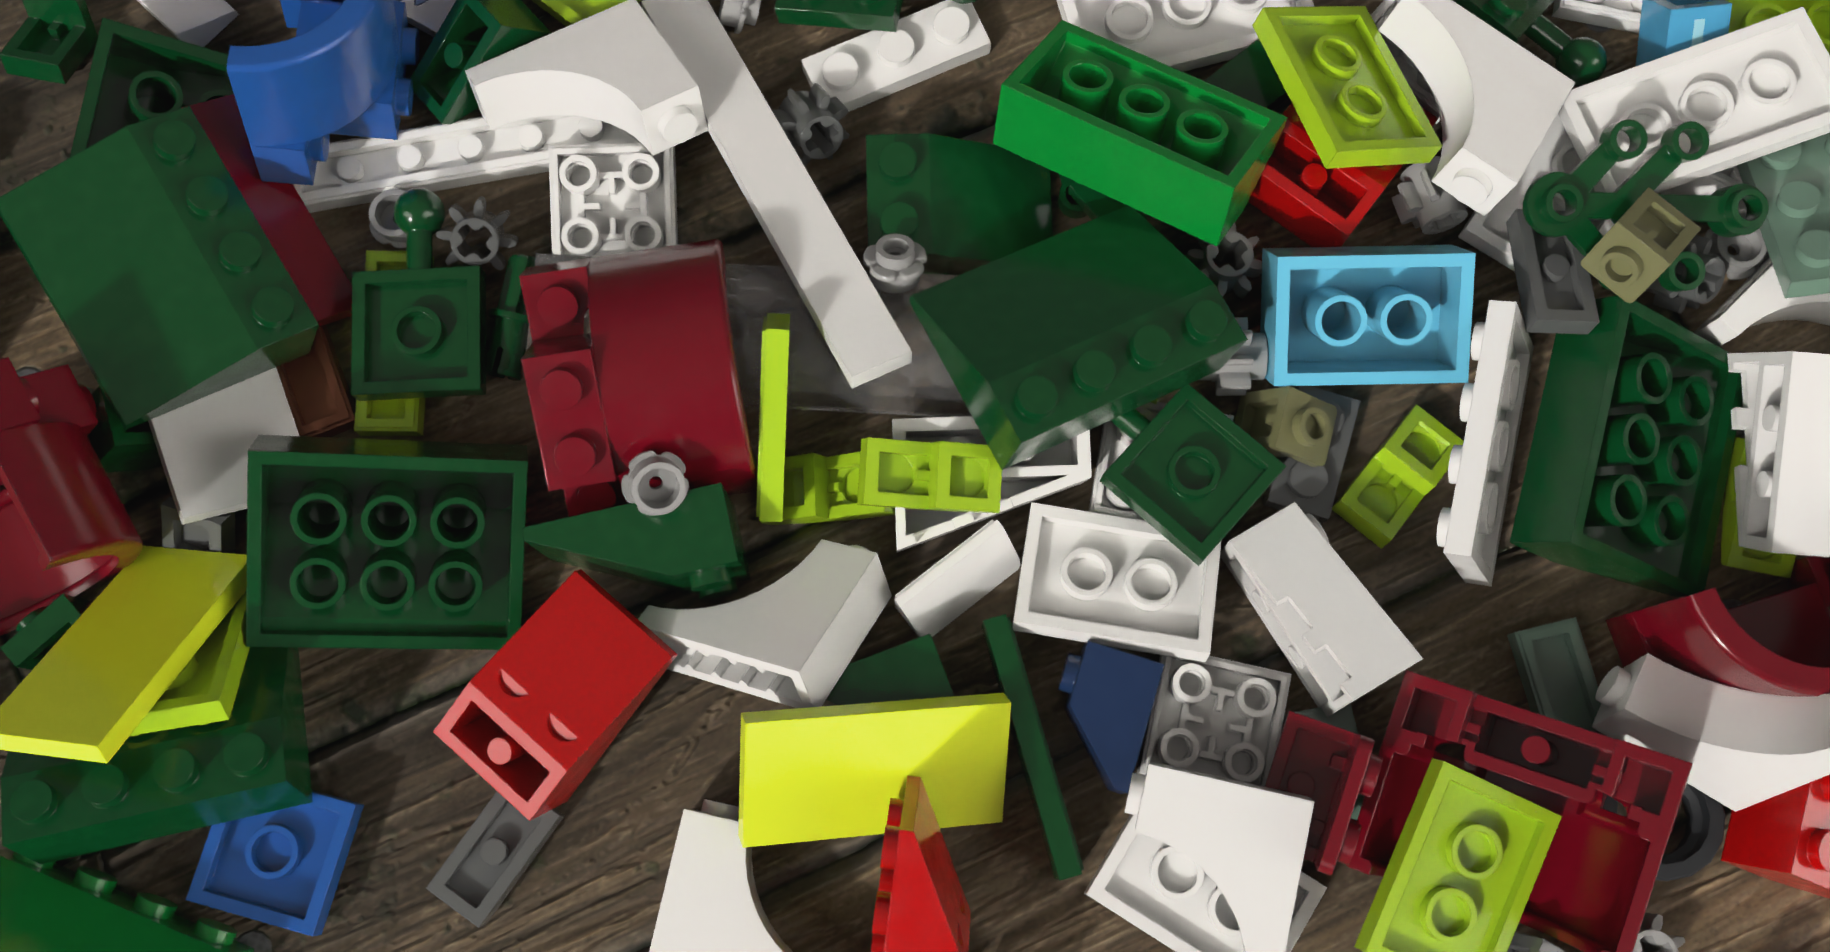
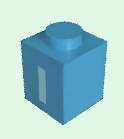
M1642 0L1635 67L1728 34L1732 3L1726 0Z

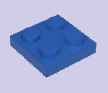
M312 790L313 802L211 825L186 900L312 937L322 935L364 804Z

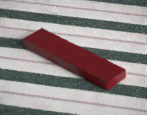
M234 94L189 105L318 322V327L351 316L352 285L294 185L261 181Z

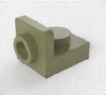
M1648 187L1581 260V266L1625 302L1633 303L1675 261L1701 228Z
M1285 386L1246 392V395L1240 396L1234 423L1275 457L1287 456L1311 467L1324 466L1326 463L1337 409L1334 405L1296 388Z

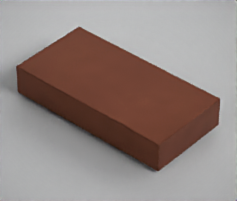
M324 325L318 327L309 354L276 367L299 436L331 437L354 428L356 407L327 326Z

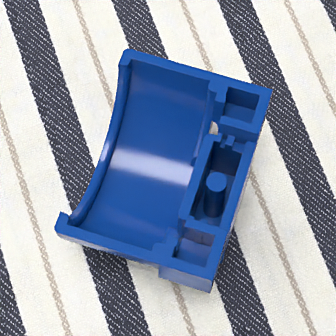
M280 0L286 26L288 28H297L296 37L259 46H230L227 59V74L261 181L314 185L317 161L326 162L328 159L329 134L398 140L401 116H411L413 107L412 79H406L407 65H418L420 50L419 29L409 28L405 2L393 0Z

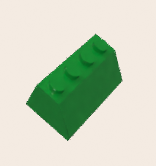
M1061 20L1002 83L993 144L1178 228L1191 236L1218 246L1244 211L1285 127L1288 117Z
M0 849V952L254 951V948L234 940L237 930L233 927L208 918H198L197 922L194 923L175 915L174 913L178 907L177 904L166 898L146 892H138L135 898L116 890L115 887L118 879L105 872L88 867H78L77 871L74 872L55 864L56 861L39 864L10 849Z

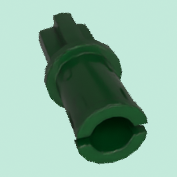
M518 254L512 255L508 260L497 309H490L489 316L494 319L486 352V374L503 379L507 376L509 380L521 381L522 379L521 372L523 367L521 358L527 351L531 332L519 276L526 267L545 265L543 261L535 257Z

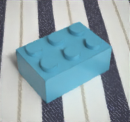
M1454 245L1263 248L1260 332H1263L1266 336L1268 349L1265 379L1273 386L1468 383L1476 253Z

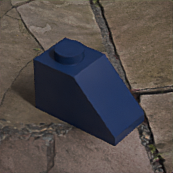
M1087 641L1082 646L1080 655L1068 653L1058 684V690L1068 693L1064 710L1107 790L1118 794H1125L1129 791L1132 773L1135 770L1165 664Z

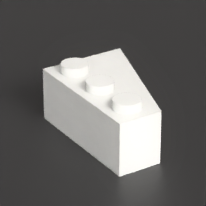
M1797 351L1727 353L1728 372L1741 373L1743 408L1735 407L1731 409L1732 429L1744 430L1746 465L1734 467L1739 546L1770 553L1830 557V354Z
M972 416L892 419V433L895 440L930 443L948 441L988 445ZM1090 430L1003 469L1000 513L895 508L897 552L1084 483L1092 477Z
M1295 502L1229 540L1220 553L1226 566L1316 705L1322 708L1327 717L1423 659L1331 547L1328 537L1317 519L1309 513L1305 515Z

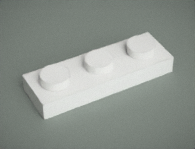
M945 0L899 19L896 32L872 30L806 57L801 62L803 72L810 87L814 83L819 84L830 95V98L837 97L850 112L989 54L991 41L972 3L960 4L952 0Z

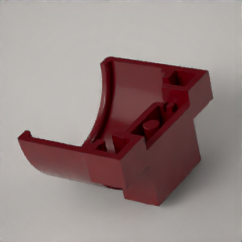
M705 240L525 268L520 274L519 280L532 343L521 358L548 491L563 489L569 517L629 504L621 490L622 477L628 474L630 470L628 467L629 462L637 454L652 450L656 454L668 451L677 455L686 467L684 478L689 482L688 490L722 483L729 496L757 492L758 462L756 461L750 439L741 393L729 314L726 262L723 244L720 240ZM589 318H590V330H591V333H587V330H586L587 327H588V325H589ZM657 476L652 477L649 481V485L654 488L661 484V478Z
M9 357L0 359V486L4 485L6 489L0 491V636L15 630L25 616L38 608L49 606L61 594L81 598L114 578L123 568L132 564L143 548V542L87 437L98 423L93 396L86 386L78 384L68 364L19 377Z
M1808 556L1795 560L1791 578H1788L1792 589L1726 609L1721 601L1716 588H1711L1605 620L1623 667L1649 653L1665 663L1700 678L1742 690L1781 696H1819L1830 693V557Z
M1406 670L1378 756L1383 757L1379 777L1370 798L1364 797L1357 823L1361 824L1359 839L1351 862L1346 866L1368 875L1384 876L1432 758L1442 760L1562 816L1519 923L1554 937L1583 952H1633L1693 763L1623 740L1595 733ZM1443 743L1464 745V760L1434 750ZM1607 795L1625 807L1626 817L1603 809Z

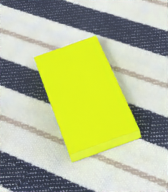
M143 546L136 560L129 566L124 567L0 705V750L108 763L247 590V555Z
M1004 693L741 713L738 836L742 847L884 834L890 798L904 799L907 775L921 777L940 828L1002 822L1011 701Z

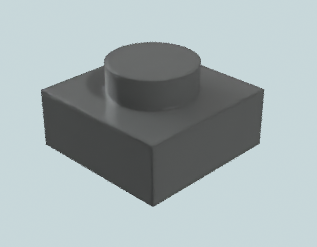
M171 495L161 504L162 544L164 548L236 554L235 512L182 525L173 496Z

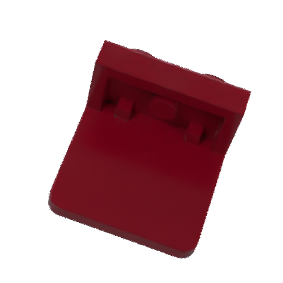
M1289 711L1264 787L1307 796L1315 801L1304 859L1314 862L1317 871L1331 876L1337 861L1349 865L1361 831V824H1358L1357 820L1351 818L1358 794L1369 798L1372 796L1381 770L1383 757L1372 753L1375 739Z

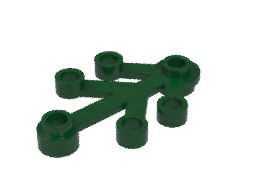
M1628 119L1611 124L1601 133L1599 144L1569 174L1563 172L1549 173L1537 178L1529 186L1523 200L1525 220L1536 232L1543 236L1551 238L1566 236L1585 257L1603 237L1589 219L1611 220L1615 224L1648 187L1654 191L1680 164L1701 158L1709 147L1708 132L1701 124L1692 121L1670 127L1664 132L1661 138V145L1613 193L1590 192L1616 162L1638 157L1647 146V132L1639 122ZM1620 130L1624 131L1630 140V145L1626 152L1620 149L1617 144V134ZM1682 132L1689 137L1691 142L1688 153H1685L1679 146V136ZM1736 184L1716 190L1712 195L1658 194L1691 221L1707 222L1715 234L1727 238L1755 232L1764 223L1769 210L1765 195L1750 184ZM1556 193L1561 194L1565 202V213L1563 215L1558 214L1553 208V198ZM1741 199L1746 206L1745 219L1741 217L1738 211ZM1681 252L1675 261L1658 277V281L1663 288L1671 292L1693 290L1704 280L1706 273L1705 264L1697 254ZM1679 261L1687 268V277L1683 283L1675 275V267ZM1598 280V282H1599L1604 288L1610 290L1608 287H1606L1603 283H1601V282Z

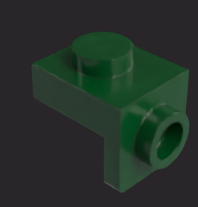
M22 0L28 18L0 52V58L6 73L66 84L98 39L85 0Z
M61 594L49 606L38 608L25 616L17 625L16 631L18 633L1 646L0 649L16 667L33 670L96 598L89 601Z

